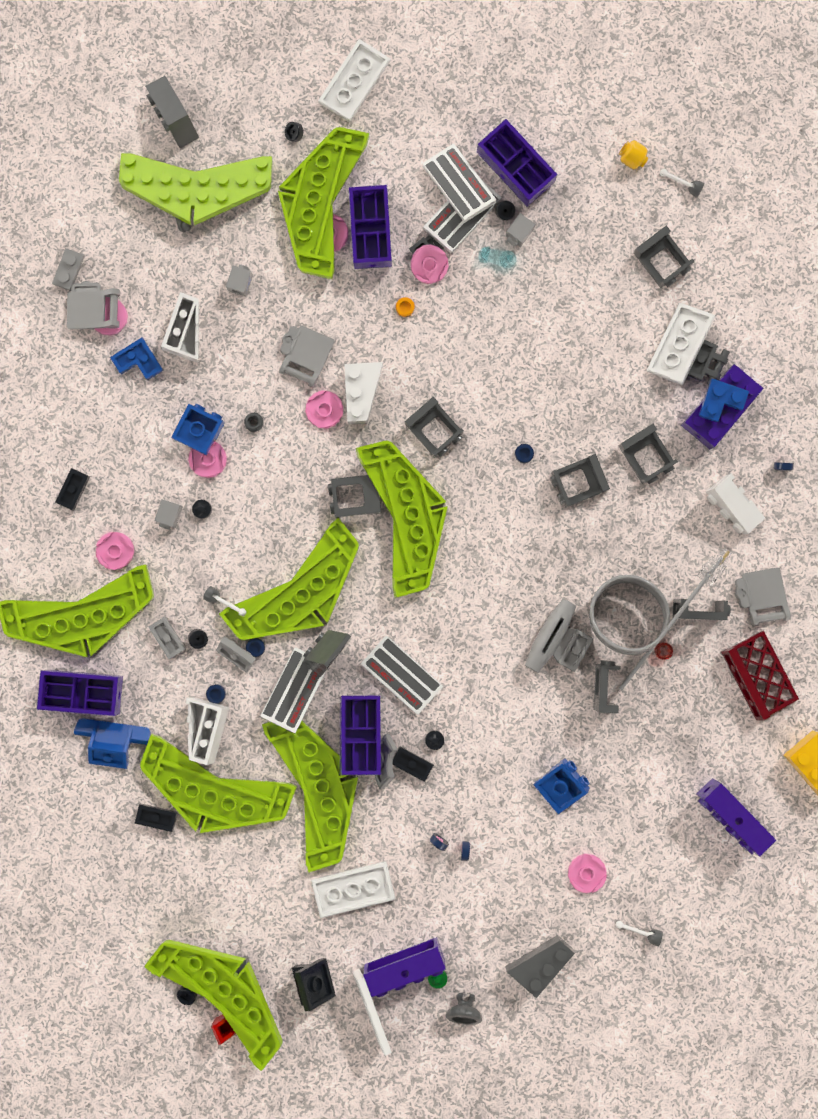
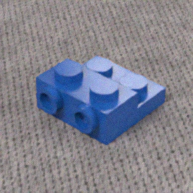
M195 403L194 406L188 404L171 438L207 456L225 422L222 420V416L215 412H212V414L205 412V408Z
M566 758L553 766L548 773L533 784L557 814H560L585 796L590 789L588 779L584 775L580 776L576 771L577 767L571 760L567 761Z

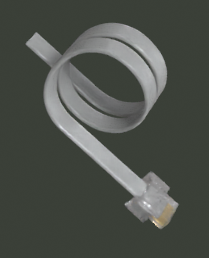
M723 548L716 558L711 556L697 575L702 581L671 621L670 609L665 596L653 583L642 577L619 575L607 580L599 587L593 596L589 611L590 625L596 637L605 646L621 654L637 655L645 653L618 689H621V691L624 689L703 585L707 583L712 586L727 567L724 563L732 553ZM620 583H631L646 589L656 598L663 612V626L654 642L641 648H625L611 642L601 633L595 622L594 607L601 594L609 587Z

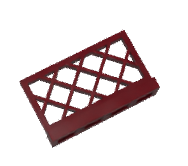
M764 630L731 648L721 651L756 720H766L773 713L799 700ZM759 637L764 642L762 650L754 647L755 640ZM742 646L748 648L747 657H741L737 649ZM753 650L761 653L758 663L750 660ZM765 654L773 659L771 667L763 665ZM749 663L757 665L755 676L749 674L747 670ZM762 667L770 670L767 680L759 677ZM774 671L780 673L782 677L780 684L772 682ZM758 680L766 683L764 693L759 692L756 687ZM770 684L779 687L776 697L768 695ZM782 690H789L792 698L788 700L780 699ZM767 697L775 700L774 707L770 710L765 705Z

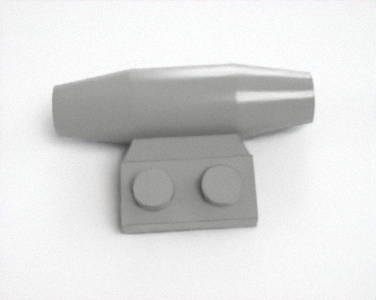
M562 599L556 606L532 644L525 664L526 667L539 673L549 659L554 656L559 664L573 672L576 671L594 639L578 629L569 628L576 605L566 599Z

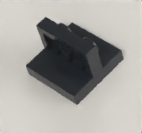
M326 958L318 959L311 964H300L292 967L301 1006H304L305 1011H312L336 996Z

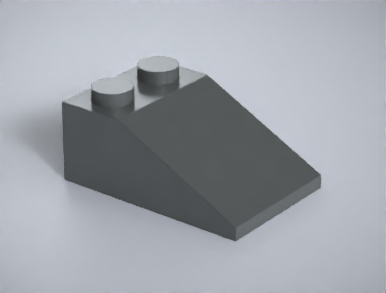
M328 630L325 634L322 632L315 640L317 642L316 646L313 649L309 647L303 655L305 657L303 664L321 677L344 649L351 636Z

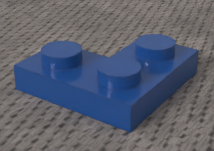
M143 337L110 357L121 375L138 365L147 380L164 371Z
M712 378L698 416L718 422L724 405L741 411L744 408L749 391Z

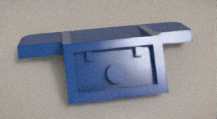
M84 718L77 721L74 729V735L91 737L88 745L89 764L127 769L129 764L128 749L130 743L147 745L151 735L147 727Z

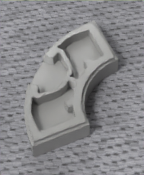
M385 734L381 739V775H375L379 789H384L395 778L392 763L398 749L390 734Z

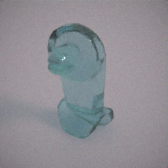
M489 246L481 248L478 258L480 262H490L504 268L513 267L517 259L512 251L490 249L491 247Z

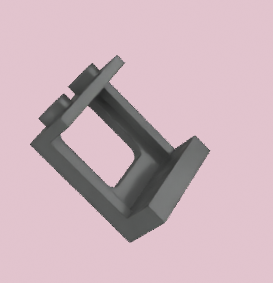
M667 225L638 246L633 252L660 288L665 285L667 288L677 281L675 278L678 275L684 276L692 270L690 266L694 263L693 259H687L670 237L671 230ZM664 248H667L681 265L679 269L666 279L659 274L650 262V259Z
M434 396L405 421V425L434 458L436 456L442 457L448 451L447 447L451 443L455 445L463 438L461 435L464 430L456 425L441 408ZM435 417H439L453 433V436L439 448H436L422 432V429Z
M654 423L618 445L642 484L645 482L648 484L653 483L659 479L658 474L664 472V474L669 473L675 469L673 465L678 463L676 459H672L655 432L657 428ZM652 444L664 461V466L651 475H646L634 454L645 446Z
M596 453L551 472L550 481L553 487L557 486L559 494H557L558 500L561 505L564 504L565 508L610 489ZM581 469L589 484V490L568 498L560 477Z
M368 475L331 479V484H328L329 495H333V503H330L331 514H335V518L381 514L379 493ZM361 484L363 486L364 505L340 509L338 506L337 487Z
M673 599V617L687 599ZM725 600L715 601V612L688 611V605L679 619L728 620L731 607L728 605V601Z
M601 660L600 664H595L593 710L599 713L619 714V705L607 703L609 670L621 669V666L615 665L614 661Z

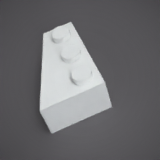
M180 292L161 348L163 351L197 363L199 348V299Z
M383 362L344 364L348 424H368L383 369Z
M730 473L723 476L706 491L707 499L711 504L717 505L721 509L720 514L725 519H730L734 523L732 526L739 534H749L765 517L752 500L749 501L743 494L745 490L741 486L737 488L732 481L735 477Z
M194 697L186 698V704H188L187 723H189V760L205 765L214 764L229 707Z

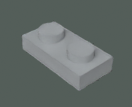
M65 248L52 284L71 291L85 256Z
M166 617L148 627L168 659L173 658L186 649Z
M225 636L216 649L219 654L246 673L250 670L256 659L251 653L243 650L234 641L229 640Z

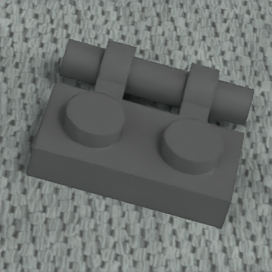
M704 340L687 376L702 381L704 375L709 377L707 385H709L712 378L719 381L722 368L729 360L730 351L723 349L721 355L715 353L718 345ZM711 360L717 362L713 370L708 368Z

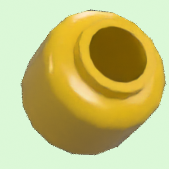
M636 140L627 141L619 152L621 156L620 161L633 170L639 166L643 167L648 161V150Z

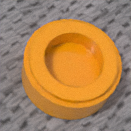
M408 297L400 298L396 303L397 313L402 317H409L413 314L415 309L414 302Z

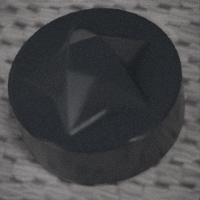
M289 122L285 127L286 139L292 142H298L302 139L304 133L302 125L298 122Z
M510 201L499 202L495 209L497 217L501 220L513 218L515 215L514 204Z
M197 500L192 506V512L197 518L205 519L211 515L212 506L206 500Z
M194 629L188 635V642L193 648L201 649L206 646L208 636L202 629Z
M432 730L426 735L425 743L428 748L438 750L444 745V736L440 731Z
M183 986L177 992V999L184 1005H192L197 998V993Z

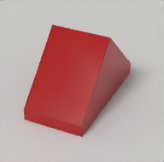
M223 1014L214 1019L211 1028L218 1044L221 1045L236 1033Z

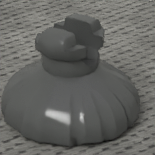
M458 993V1005L451 1007L447 1011L446 1018L456 1024L476 1025L481 1023L482 1015L473 1007L475 995L470 994L469 1001L464 1002L463 993Z

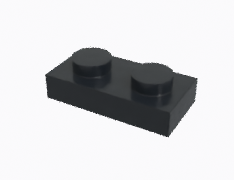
M71 468L55 503L74 511L90 476Z
M401 746L397 750L392 765L424 782L434 766L433 763Z
M140 803L135 824L173 832L178 812Z

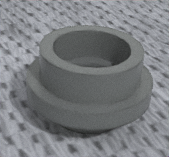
M250 413L245 417L244 424L249 431L256 432L263 427L264 421L260 414ZM256 419L258 421L257 425L252 426L251 420Z

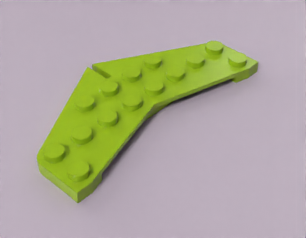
M343 127L334 128L279 186V189L282 191L295 193L290 194L278 191L297 266L302 273L327 279L333 278L335 271L333 202L367 147L370 137L369 133Z
M121 153L119 182L124 190L191 225L192 209H194L193 222L194 225H197L267 193L271 189L273 159L272 156H261L200 171H192L135 154Z
M386 440L355 448L360 463L393 518L392 589L394 597L397 598L427 589L430 585L448 506L431 510L430 507L446 503V501L391 441Z
M337 518L330 524L325 534L291 581L234 604V606L246 610L245 616H240L239 612L230 607L225 608L219 615L241 640L325 626L314 611L317 610L327 623L329 622L359 549L358 541L343 522Z
M146 564L137 566L77 602L0 601V620L3 632L11 638L89 657L85 644L86 639L90 656H93L153 600L154 592L148 567Z
M303 720L296 733L288 731L272 722L262 724L265 735L273 744L304 792L306 866L308 872L339 863L343 858L359 776L341 781V778L349 775H340V755Z
M154 734L150 735L140 763L143 773L195 832L198 829L202 815L206 816L200 833L282 820L287 815L297 787L288 782L218 778L197 762L189 760L186 754L168 741Z
M173 940L164 941L144 967L158 977L164 976L211 1002L222 1012L250 1053L248 1057L252 1063L262 1071L280 1049L283 1041L250 962L238 974L236 971L246 958Z

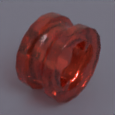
M659 643L655 647V655L659 659L667 660L672 657L673 648L668 643ZM665 646H667L668 655L663 654V656H661L660 647L665 648Z

